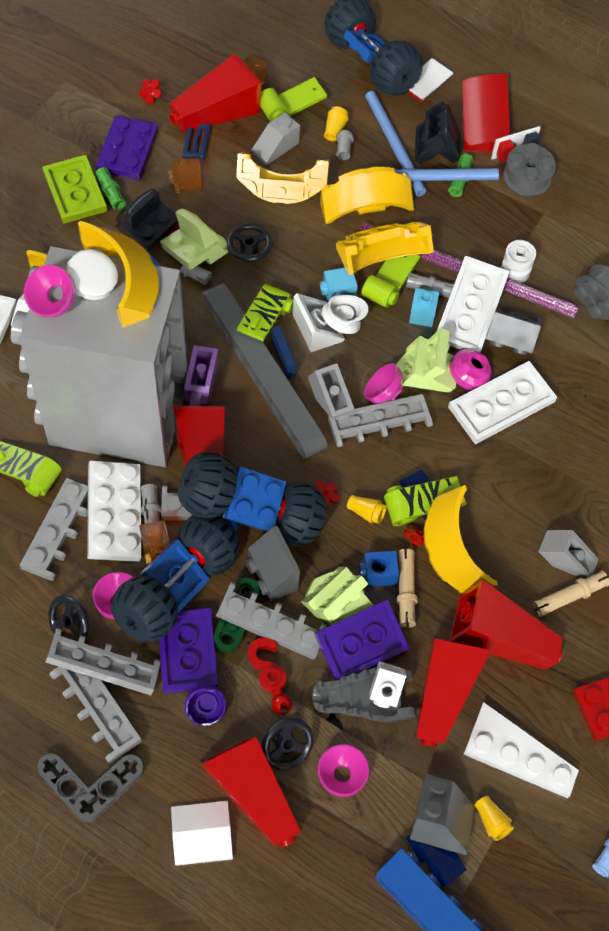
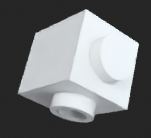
M379 661L369 692L370 699L374 700L373 703L383 708H389V706L397 707L406 679L405 669Z

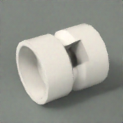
M516 240L507 246L501 268L510 271L508 281L513 279V283L516 281V284L517 282L520 284L529 278L536 257V250L529 242Z

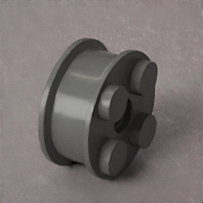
M536 143L519 145L512 149L508 155L503 178L506 185L512 191L524 196H537L549 188L552 176L556 170V162L548 150Z
M596 264L590 268L587 276L583 275L577 278L573 292L587 308L592 318L609 320V267Z

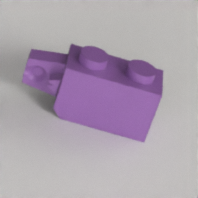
M194 345L184 388L185 402L189 403V406H210L219 365L218 349Z

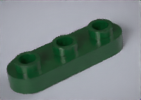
M252 578L239 579L235 583L236 586L233 592L243 596V591H249L251 594L255 592L258 594L255 600L257 603L260 594L257 582ZM220 619L214 634L215 647L222 653L236 651L240 646L246 629ZM225 637H229L232 639V642L225 644L222 640Z

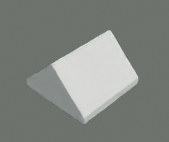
M297 293L294 295L293 316L310 352L344 341L343 334L331 328L322 316V308L327 302Z

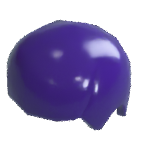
M202 684L196 686L186 696L184 704L185 714L195 725L210 726L219 722L226 712V698L222 691L214 685Z

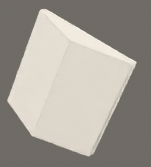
M228 801L171 807L175 866L233 859Z

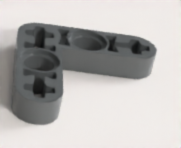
M50 753L42 756L37 765L42 779L81 821L87 823L98 819L140 780L144 772L143 763L139 757L132 754L126 755L88 788L56 754ZM57 762L55 767L61 775L58 780L51 771L45 773L47 770L46 763L54 764ZM127 763L130 765L136 763L135 768L137 772L135 774L127 773L123 777L126 783L122 785L120 779L114 774L118 772L121 777L126 772L125 765ZM66 781L76 782L77 790L72 795L62 793L61 788ZM107 781H113L118 786L115 794L110 796L104 795L101 790L103 784ZM97 792L100 799L105 803L101 805L98 800L92 806L94 809L92 814L88 812L82 814L84 810L82 804L86 802L90 805L94 802L96 798L93 793Z

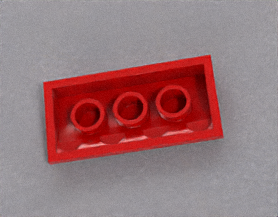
M507 74L482 75L462 81L464 151L493 152L496 139L510 135Z

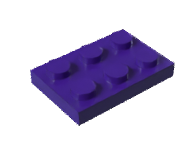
M115 115L97 161L96 171L104 167L108 168L111 175L140 180L158 132V124Z
M383 600L314 633L335 681L353 673L358 674L378 664L379 661L383 662L409 649L388 600Z
M211 608L180 611L173 629L168 635L159 639L163 693L188 692L202 684L214 685L218 688Z

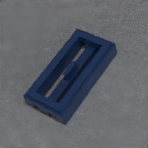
M211 124L198 125L199 128L196 131L192 152L188 151L193 130L192 127L187 129L182 160L191 158V161H196V159H200V162L205 161ZM205 129L201 152L197 153L201 130Z
M272 327L271 342L287 379L294 378L297 363L281 327Z

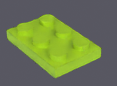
M86 155L42 167L63 224L107 212L106 203Z

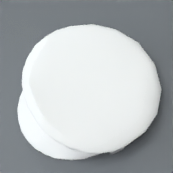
M92 249L79 251L71 257L67 264V273L74 280L76 294L85 299H103L111 293L117 283L118 271L116 265L107 255L100 251Z
M353 295L334 296L322 308V316L325 322L334 330L345 334L358 332L361 326L360 320L368 314L367 303Z

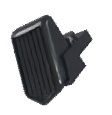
M441 101L427 110L426 120L416 126L414 160L421 165L437 154H440L451 163L457 162L460 158L462 146L460 130L450 106Z
M150 189L124 206L116 217V222L118 223L116 228L149 251L178 224L176 213L160 201L159 193L155 189Z

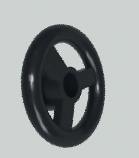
M256 223L237 225L229 232L226 240L227 248L231 255L245 262L263 259L269 254L273 245L270 232L265 227ZM243 230H255L261 234L246 236L240 232ZM234 238L240 241V252L234 247ZM266 240L264 249L259 252V243Z
M62 594L55 597L48 611L49 624L53 634H55L56 628L64 626L75 635L76 638L71 640L78 642L80 635L87 637L89 616L83 605L71 595ZM65 602V613L60 619H57V608L61 603Z
M284 718L274 723L265 733L261 744L269 765L279 770H287L300 765L312 750L314 742L313 732L310 726L299 718ZM291 726L299 727L304 732L305 743L296 741L291 731ZM270 742L276 747L272 752H270ZM292 750L300 752L292 760H277L285 752H291Z

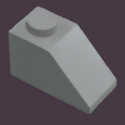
M283 113L268 123L252 148V153L267 166L299 144L300 125L287 113Z
M338 364L316 370L308 376L316 400L331 418L355 410Z
M547 530L539 549V553L551 566L583 579L593 575L599 560L573 530Z

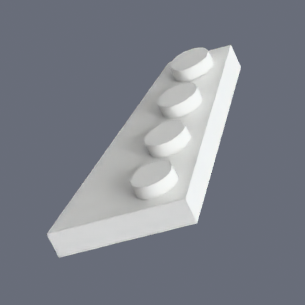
M483 702L464 755L569 798L579 770Z

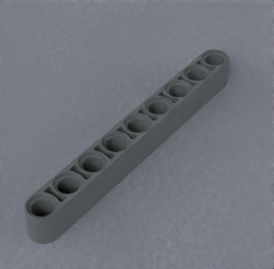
M221 283L201 292L205 307L302 458L307 459L327 449V441L263 341L237 331V327L245 314L227 286Z

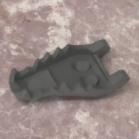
M377 668L363 670L360 674L353 673L349 676L341 677L338 681H318L313 690V703L318 712L342 713L373 721L392 723L417 716L415 707L403 708L402 693L400 694L397 707L389 706V708H383L373 703L374 700L370 699L369 692ZM405 670L406 679L404 683L413 681V672Z

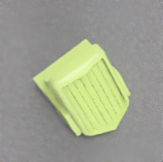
M186 209L176 211L180 229L160 241L162 248L189 270H192L203 261L212 264L228 253L226 240L208 227L198 215Z
M441 328L429 339L419 336L407 347L406 353L396 364L402 371L403 386L442 392H451L456 388V382L449 368L453 355L447 353L450 347V343H448L449 331Z
M338 567L333 572L313 578L305 598L301 601L317 618L323 619L329 626L373 606L363 591V588L368 583L362 576L353 575L347 567Z

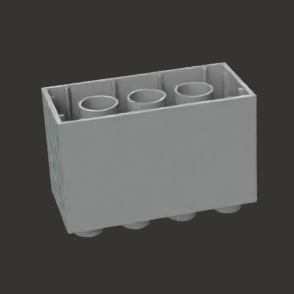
M50 246L44 265H55L67 272L68 261L79 251ZM109 257L116 265L118 279L108 296L99 300H89L76 294L69 310L63 315L53 318L39 316L30 309L28 312L17 311L11 326V342L22 347L19 369L20 372L29 374L27 397L37 401L34 421L35 424L44 426L50 446L166 467L175 435L173 409L174 406L183 405L185 381L188 373L180 270L155 266L159 280V295H157L153 306L154 311L150 318L122 327L116 310L124 294L126 273L120 259ZM33 266L29 272L28 277L34 270L39 268V266ZM54 287L50 292L51 301L58 302L63 296L61 287Z

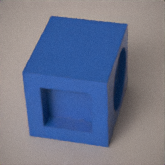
M396 551L365 553L363 562H359V574L368 583L365 587L397 585L399 571ZM380 566L384 571L375 572L372 567Z

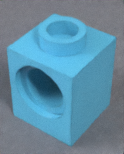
M345 268L324 271L323 281L320 282V289L322 295H326L328 302L337 295L356 296L357 283L354 273L348 275Z
M415 288L409 323L432 327L439 292Z

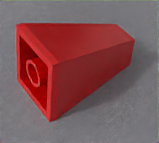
M235 54L170 103L169 118L174 126H178L182 132H187L189 127L195 130L199 128V125L205 123L212 126L257 115L260 113L261 81Z
M174 406L175 440L183 468H185L188 461L194 455L199 453L215 452L225 456V407Z
M481 580L459 596L449 639L450 642L488 649L489 655L545 670L558 664L563 654L561 649L563 638L487 582Z
M434 639L431 642L415 738L421 739V745L436 748L437 742H445L489 656L488 649L440 639Z
M257 737L247 738L199 763L207 775L272 845L276 846L279 844L282 848L296 841L295 835L301 833Z

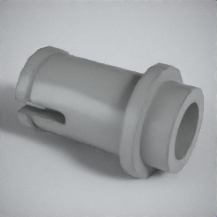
M342 130L336 137L338 142L336 156L340 160H348L351 156V144L354 141V137L350 131Z
M182 265L180 270L184 277L189 276L204 286L207 285L212 275V272L198 265L192 270Z

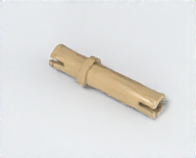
M404 549L398 551L399 595L397 596V604L399 605V626L407 628V617L409 628L416 625L415 552L412 549H407V559Z
M602 570L586 579H577L575 584L534 601V609L545 606L536 611L537 615L542 617L579 598L586 599L591 596V593L608 587L609 578L598 582L607 574Z

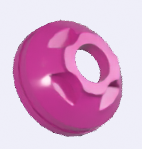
M44 265L37 268L30 274L25 283L24 298L30 310L39 316L53 318L63 315L69 310L75 300L76 287L71 275L58 266ZM54 287H61L63 291L61 300L52 302L50 299L51 290Z
M472 349L461 350L450 361V373L455 382L464 389L472 391L489 382L492 377V368L488 359L478 351ZM471 360H479L482 368H476Z
M393 363L381 367L366 384L364 389L365 398L374 404L395 400L403 389L402 371Z
M114 572L107 574L97 582L93 591V601L99 613L108 619L114 620L111 611V600L118 587L123 582L133 578V576L123 572Z
M333 746L319 760L318 777L320 783L332 795L338 797L352 796L358 793L368 780L369 765L363 753L353 746ZM339 767H345L349 770L351 777L346 782H339L334 777V771Z

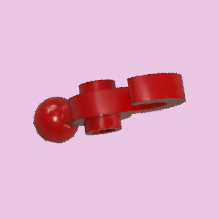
M258 638L249 646L248 661L254 669L261 671L259 683L262 690L273 695L271 701L272 710L276 714L285 715L292 709L293 705L291 698L283 693V688L286 684V673L280 666L272 662L260 660L256 656V653L261 649L275 652L277 650V643L269 638Z

